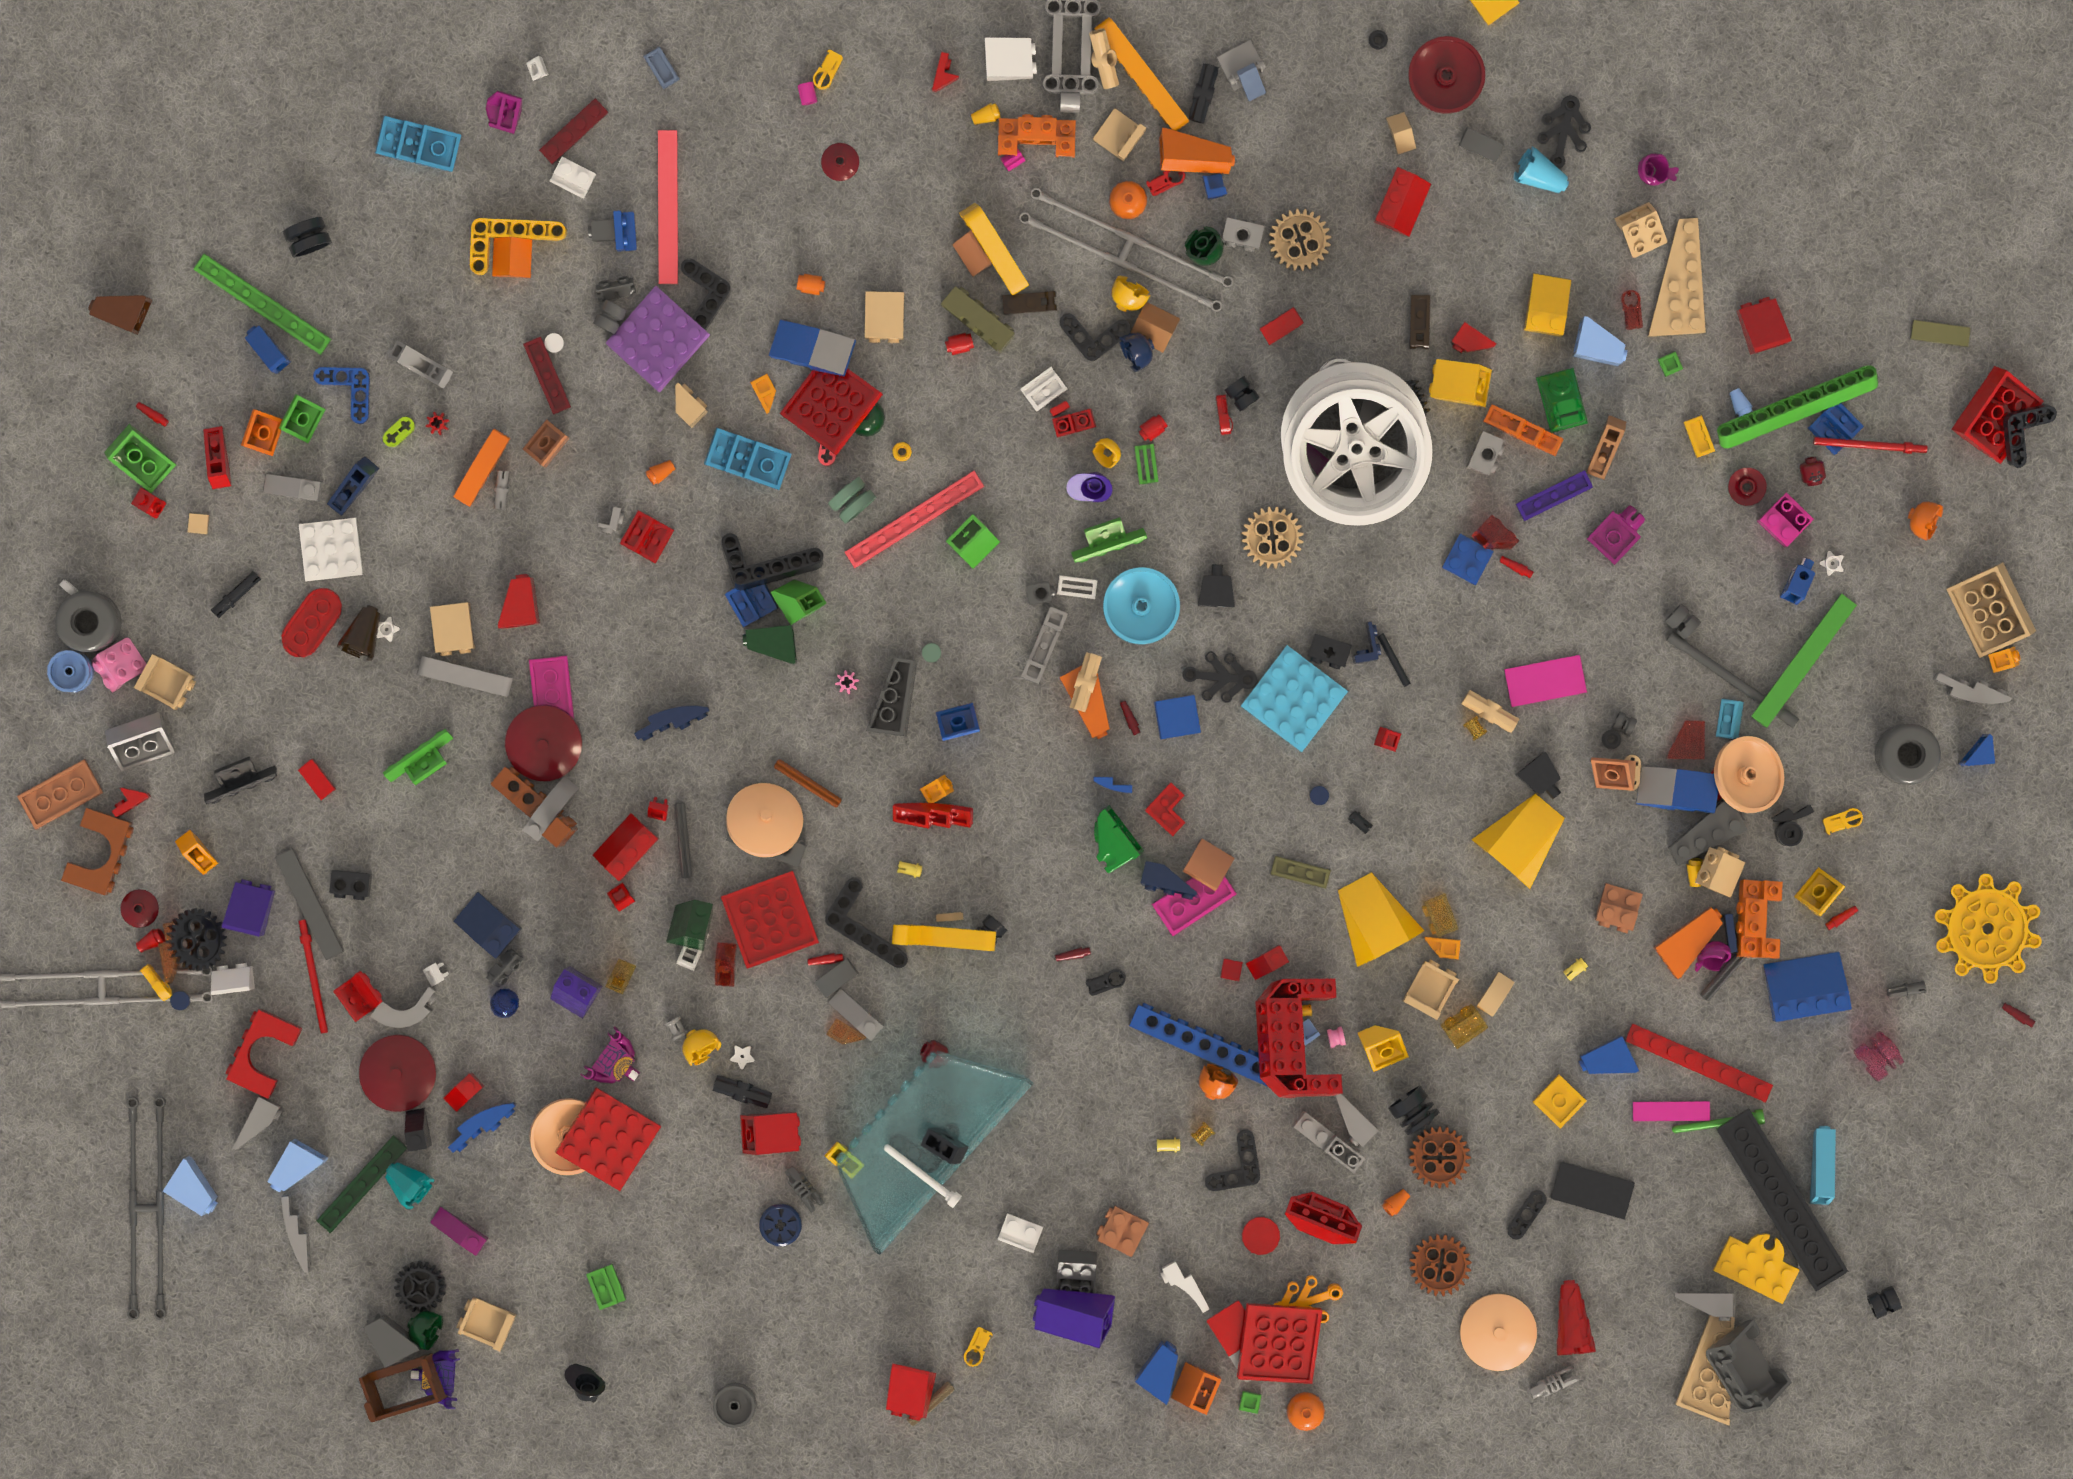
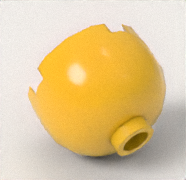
M1117 276L1111 293L1114 302L1117 303L1116 307L1124 312L1141 309L1151 296L1148 295L1149 291L1137 282L1136 285L1127 282L1128 277Z
M694 1029L687 1033L682 1051L689 1065L692 1066V1063H694L696 1066L709 1059L708 1055L715 1048L718 1051L722 1044L713 1032L706 1029L697 1031Z

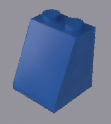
M1161 1341L1135 1376V1382L1167 1405L1178 1354L1176 1346L1169 1341H1166V1343Z

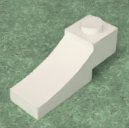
M1176 1261L1162 1267L1163 1272L1160 1274L1165 1284L1168 1282L1171 1286L1175 1284L1187 1292L1203 1313L1209 1310L1191 1274L1184 1277Z

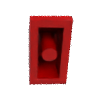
M1466 322L1463 323L1450 342L1453 344L1452 348L1461 354L1463 351L1470 353L1491 349L1497 344Z
M1277 945L1247 962L1246 965L1254 979L1257 980L1289 963V960L1281 946Z
M471 1072L443 1099L457 1112L484 1085Z

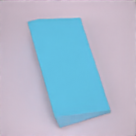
M1721 699L1716 737L1728 739L1739 737L1744 702Z

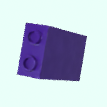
M569 966L563 970L556 981L550 999L583 1019L603 986Z
M1044 1288L1042 1293L1036 1296L1034 1306H1037L1033 1315V1321H1035L1034 1329L1100 1348L1112 1326L1115 1296Z

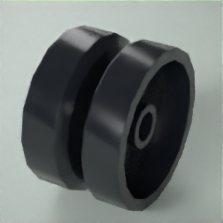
M322 217L301 221L283 231L285 240L287 242H294L289 247L293 258L310 254L332 243L329 233L321 232L326 227Z

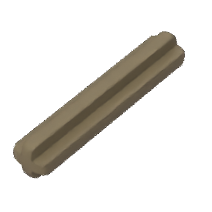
M946 1382L931 1396L928 1413L955 1390L951 1383ZM909 1416L907 1417V1421L912 1426H915L919 1422L917 1420L909 1419Z

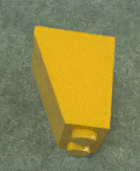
M1436 359V364L1433 365L1432 369L1434 375L1433 382L1429 387L1430 397L1486 408L1492 373L1491 369L1480 364Z

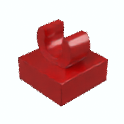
M654 797L653 802L650 801L647 817L666 821L669 807L667 799L661 804L657 803V797Z

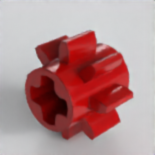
M433 412L434 416L432 418L427 417L430 422L426 427L432 428L431 434L438 431L439 435H442L443 429L449 430L446 427V423L450 422V420L443 419L444 413L437 416V413ZM435 419L442 421V424L439 425L440 428L433 426V423L436 422Z

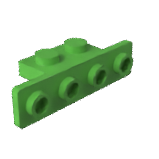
M1119 517L1084 529L1089 546L1073 551L1071 554L1075 563L1085 562L1091 557L1103 556L1109 551L1121 550L1130 544H1139L1147 539L1144 528L1126 534Z
M446 729L437 732L433 738L420 744L417 749L406 754L397 763L390 765L383 772L384 776L392 782L406 772L412 783L416 786L447 764L438 749L453 739L452 735Z

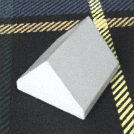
M537 56L526 63L533 81L549 75L542 57Z

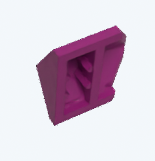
M501 91L491 95L486 105L489 126L514 134L522 112V98Z

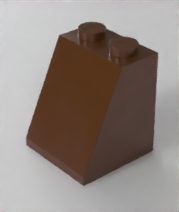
M144 295L99 296L90 302L88 307L89 315L138 335L152 299Z

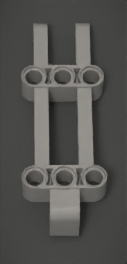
M1047 0L1045 4L1047 15L1053 17L1052 74L1044 78L1043 88L1047 93L1061 94L1060 112L1079 113L1080 95H1092L1098 90V80L1090 75L1091 39L1089 35L1092 29V18H1096L1101 10L1100 3L1097 0ZM1051 3H1056L1059 9L1056 12H1051L1048 6ZM1070 4H1076L1078 10L1072 13L1068 11L1067 7ZM1094 4L1097 6V11L1089 13L1087 6ZM1063 18H1082L1080 75H1061ZM1048 80H1055L1057 86L1054 89H1049L1046 86ZM1068 80H1073L1076 83V87L1070 90L1066 88L1065 83ZM1087 81H1093L1095 88L1087 90L1084 84Z

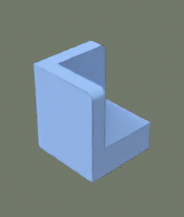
M1309 1019L1303 1022L1304 1045L1306 1046L1320 1036V1033Z

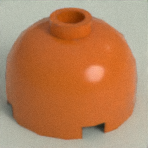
M1124 181L1118 183L1112 189L1109 204L1116 216L1123 219H1134L1144 212L1147 206V195L1141 185L1133 181Z
M1922 502L1916 508H1912L1908 518L1910 519L1909 525L1914 535L1926 541L1930 540L1937 528L1938 516L1942 517L1943 506L1934 502Z
M1211 1063L1203 1066L1199 1075V1086L1209 1099L1227 1098L1235 1090L1238 1079L1233 1073L1229 1076L1219 1071L1224 1068Z
M1302 1392L1291 1398L1287 1404L1286 1412L1288 1420L1294 1427L1299 1430L1308 1431L1315 1429L1321 1424L1324 1419L1325 1409L1323 1402L1318 1396L1313 1393Z

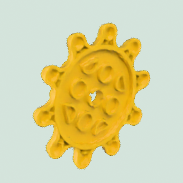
M1982 874L1978 880V888L1973 892L1967 891L1960 884H1956L1951 888V894L1956 901L1953 909H1939L1936 911L1935 920L1946 925L1948 928V934L1937 941L1936 948L1941 953L1948 951L1957 953L1958 962L1955 965L1957 975L1964 976L1971 968L1978 967L1983 972L1984 981L1992 984L1997 981L1998 970L2002 966H2009L2015 973H2021L2025 970L2026 966L2021 958V951L2026 947L2038 948L2042 943L2041 937L2031 933L2028 928L2029 922L2040 915V909L2034 904L2029 906L2019 904L2018 896L2021 893L2022 887L2018 882H2010L2004 890H1997L1993 885L1992 876ZM1986 923H1990L1993 927L1990 934L1983 932L1982 927Z

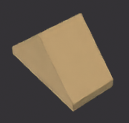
M1405 112L1386 118L1397 153L1401 154L1416 149L1412 127Z

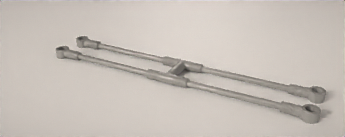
M1039 188L1031 190L1030 195L1032 199H1039L1050 205L1053 204L1114 232L1115 235L1126 239V243L1120 256L1117 257L1048 227L1043 222L1030 217L1027 212H1023L1019 216L1022 224H1029L1040 230H1046L1104 257L1105 260L1111 261L1120 267L1134 273L1137 272L1198 300L1199 303L1210 307L1213 312H1219L1222 309L1220 301H1213L1202 295L1198 296L1138 268V266L1126 261L1135 243L1208 275L1209 278L1222 283L1225 288H1230L1233 285L1232 277L1222 276L1213 271L1210 272L1149 244V241L1086 215L1042 193ZM1033 191H1039L1040 195L1034 197L1032 195ZM1027 215L1029 219L1024 222L1021 220V217ZM1227 278L1231 280V284L1228 286L1224 284V280ZM1214 303H1218L1220 305V308L1218 310H1215L1213 308Z
M209 965V974H205L203 968L201 971H196V968L190 971L189 967L187 969L155 971L158 975L188 974L210 976L213 969ZM97 970L81 973L15 975V973L0 974V982L15 981L16 979L98 978V997L19 1002H16V1000H0V1009L42 1005H111L129 1002H158L163 1000L160 997H106L105 978L143 975L140 970ZM211 992L189 994L190 1002L203 1001L204 1003H210L214 999ZM206 994L211 996L210 1001L204 999Z

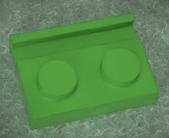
M613 1264L586 1274L600 1310L626 1300Z

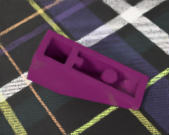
M443 1207L439 1208L430 1222L475 1256L479 1254L488 1240L487 1236Z

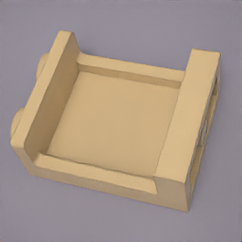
M866 292L865 339H869V343H880V339H888V343H899V340H904V292Z
M469 602L430 607L435 653H440L441 656L452 655V651L459 650L460 654L471 653V649H475Z
M152 654L134 688L177 710L178 707L182 708L187 698L184 696L187 691L193 689L196 681H194V675Z
M1430 959L1429 962L1424 960L1402 1001L1438 1020L1443 1006L1459 979L1456 978L1457 974L1449 969H1446V971L1439 969L1440 964Z
M473 1297L472 1300L468 1299L464 1308L467 1311L465 1317L460 1318L456 1327L459 1329L457 1334L466 1335L492 1346L494 1350L500 1352L517 1314L476 1297Z

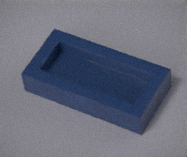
M1723 914L1726 944L1730 947L1731 953L1738 952L1733 914Z

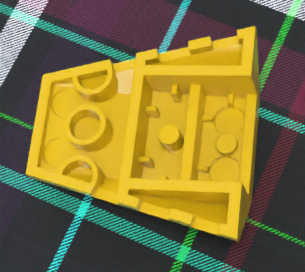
M1535 793L1471 840L1530 889L1565 818Z
M1372 872L1338 890L1357 967L1382 956L1424 932V929Z

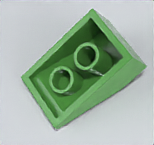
M128 424L104 452L108 460L150 493L156 489L176 466L167 455L131 424Z

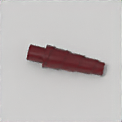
M1126 701L1121 702L1120 706L1128 728L1131 729L1133 735L1141 733L1138 728L1139 724L1129 705H1127Z
M1080 947L1055 955L1056 961L1084 958V956L1091 955L1090 947L1083 949Z
M2003 1004L2002 1009L2008 1012L2020 1023L2026 1024L2031 1028L2036 1021L2031 1019L2030 1015L2021 1012L2011 1005Z

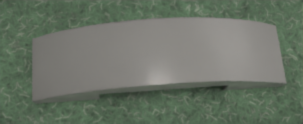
M1050 606L1021 675L1022 678L1039 684L1068 613Z

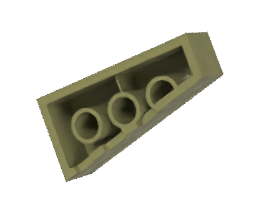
M955 286L943 300L941 306L1001 354L1015 337L1014 329L1006 323L1002 324L998 320L999 317L992 311L987 312L979 300H972L968 297L970 293L963 287L958 289Z

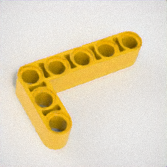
M973 203L959 212V215L965 221L966 226L972 230L1012 296L1029 286L981 207Z
M478 218L473 221L471 226L470 269L476 275H484L488 271L490 238L516 237L559 241L566 237L567 229L561 222ZM479 223L486 225V229L482 233L476 231ZM498 224L505 225L503 233H496L495 228ZM517 225L524 226L522 234L515 233L514 230ZM539 225L542 226L544 229L543 233L535 235L534 228ZM557 226L563 229L560 236L553 235V229ZM479 242L485 244V249L482 252H477L475 249L476 244ZM478 261L484 263V268L481 271H476L474 267Z
M912 924L893 925L892 944L995 951L996 932Z

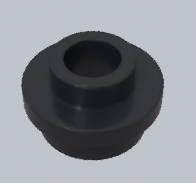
M1375 30L1370 34L1368 41L1372 48L1380 50L1387 45L1388 37L1385 32ZM1375 37H1380L1382 42L1376 43L1374 41Z
M1608 730L1602 735V743L1608 749H1615L1621 743V736L1615 730ZM1609 736H1613L1615 738V741L1613 743L1608 742Z

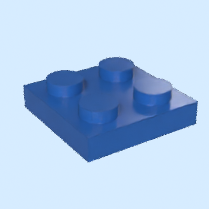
M1459 534L1442 568L1476 585L1494 551Z

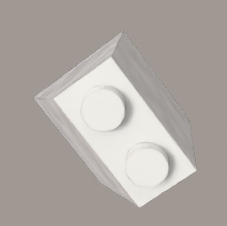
M985 38L987 81L1033 79V74H1037L1036 62H1032V55H1036L1035 43H1031V38Z

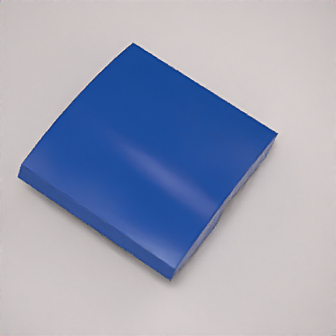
M1840 403L1826 409L1808 429L1816 437L1851 440L1864 426ZM1826 446L1833 455H1836L1843 448Z
M766 584L741 591L734 588L725 594L743 627L779 608Z
M1195 695L1154 702L1160 740L1201 733Z
M1093 777L1094 782L1105 788L1118 792L1132 793V785H1113V777Z

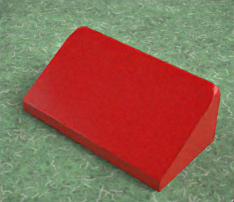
M314 759L309 760L298 770L320 800H323L336 790Z

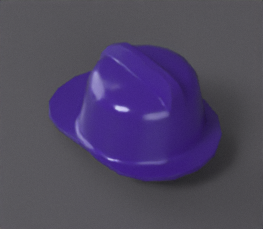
M1099 472L1076 474L1068 480L1066 485L1069 496L1078 501L1103 502L1111 496L1113 491L1110 480Z

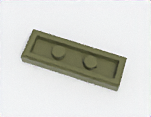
M1913 320L1910 339L1968 347L1971 328Z
M1275 856L1270 874L1326 889L1331 870Z

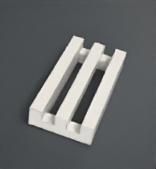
M1059 575L1057 595L1095 599L1097 580ZM1063 580L1092 583L1093 587L1062 584ZM1063 587L1092 591V595L1061 591Z

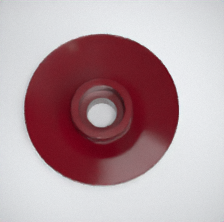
M835 143L824 151L821 158V166L829 178L836 181H845L853 177L857 172L859 156L850 145ZM842 158L844 162L839 165L836 163V160Z
M1753 468L1737 470L1732 474L1728 483V491L1731 498L1743 506H1752L1760 502L1767 489L1764 476ZM1745 483L1750 485V489L1748 491H1745L1743 489V485Z
M133 890L122 900L121 915L125 922L133 927H147L158 916L159 905L157 899L146 890ZM137 905L142 907L141 912L135 910Z

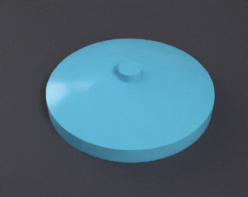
M1144 567L1129 569L1119 574L1108 586L1103 600L1104 617L1109 628L1124 641L1133 644L1154 643L1165 637L1175 626L1180 613L1179 595L1171 580L1161 572Z

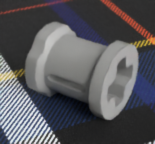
M680 1016L665 1023L673 1035V1041L688 1033V1030L684 1029L680 1021Z

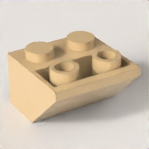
M677 383L675 385L676 413L693 428L708 412L705 409L707 405L699 397L696 399L691 395L694 392L685 383L682 386Z

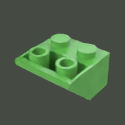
M972 514L946 540V543L974 569L1000 541Z
M795 579L770 592L790 625L827 604L817 587Z

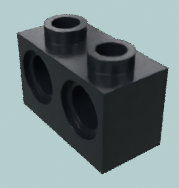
M332 870L329 893H333L336 898H346V895H352L355 900H365V897H370L372 874ZM339 879H343L346 883L343 890L338 889L336 886ZM358 881H362L365 884V889L362 892L356 890L355 885Z

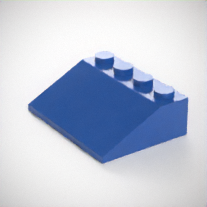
M1839 952L1763 964L1774 1022L1852 1009Z

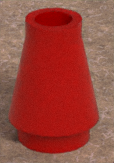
M152 929L140 941L136 942L137 949L142 953L146 950L162 946L166 942V937L161 929Z

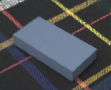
M660 46L643 56L663 89L680 80Z
M1254 63L1236 71L1248 101L1266 93Z

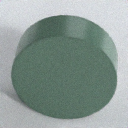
M929 643L924 646L922 656L927 662H936L941 657V649L938 645Z

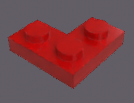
M1170 782L1145 811L1170 835L1174 836L1186 822L1172 809L1185 795Z

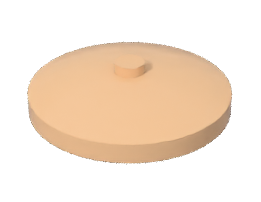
M1743 736L1729 741L1722 747L1715 761L1714 778L1717 789L1727 804L1740 812L1757 813L1770 808L1779 799L1784 786V769L1780 757L1771 745L1757 737Z
M758 783L743 788L733 797L726 814V826L733 842L743 851L758 857H773L788 851L797 842L803 827V813L798 801L789 791L775 784Z
M573 1098L556 1100L541 1109L533 1120L529 1135L531 1150L538 1162L547 1170L560 1175H574L585 1171L559 1156L555 1151L586 1102Z
M1489 1294L1476 1300L1466 1310L1460 1325V1339L1465 1352L1476 1364L1489 1370L1504 1371L1520 1365L1529 1357L1536 1343L1537 1326L1533 1314L1522 1301L1507 1294Z

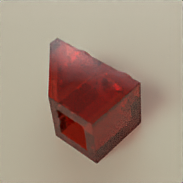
M1492 514L1471 535L1485 549L1510 550L1519 542L1515 534L1509 531Z
M717 943L715 985L734 987L737 944Z

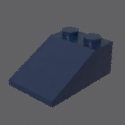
M479 892L476 893L454 920L464 932L495 959L501 955L522 929Z

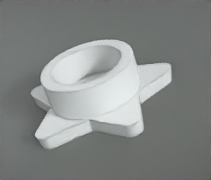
M1828 551L1827 558L1821 561L1820 565L1826 567L1828 576L1834 571L1843 572L1841 561L1844 556H1835L1831 551Z
M388 617L384 622H379L377 638L385 637L391 642L393 634L400 630L399 627L392 624L391 617Z
M737 1045L734 1046L735 1054L730 1058V1061L737 1062L740 1069H744L746 1063L755 1061L750 1055L751 1046L743 1049Z

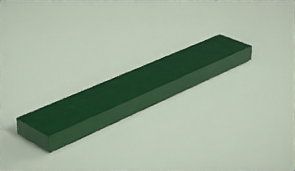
M393 1135L316 1221L331 1233L386 1173V1169L392 1163H395L406 1151L407 1146Z

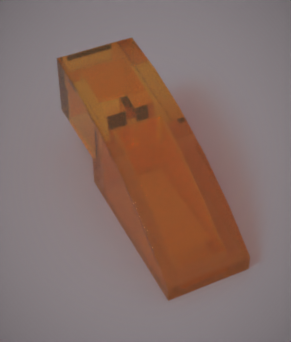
M174 922L163 924L165 941L171 939L166 933L172 932L168 926L175 925ZM161 943L158 946L164 981L167 984H172L179 964H176L178 958H171V955L174 953L173 950L168 951L171 944Z

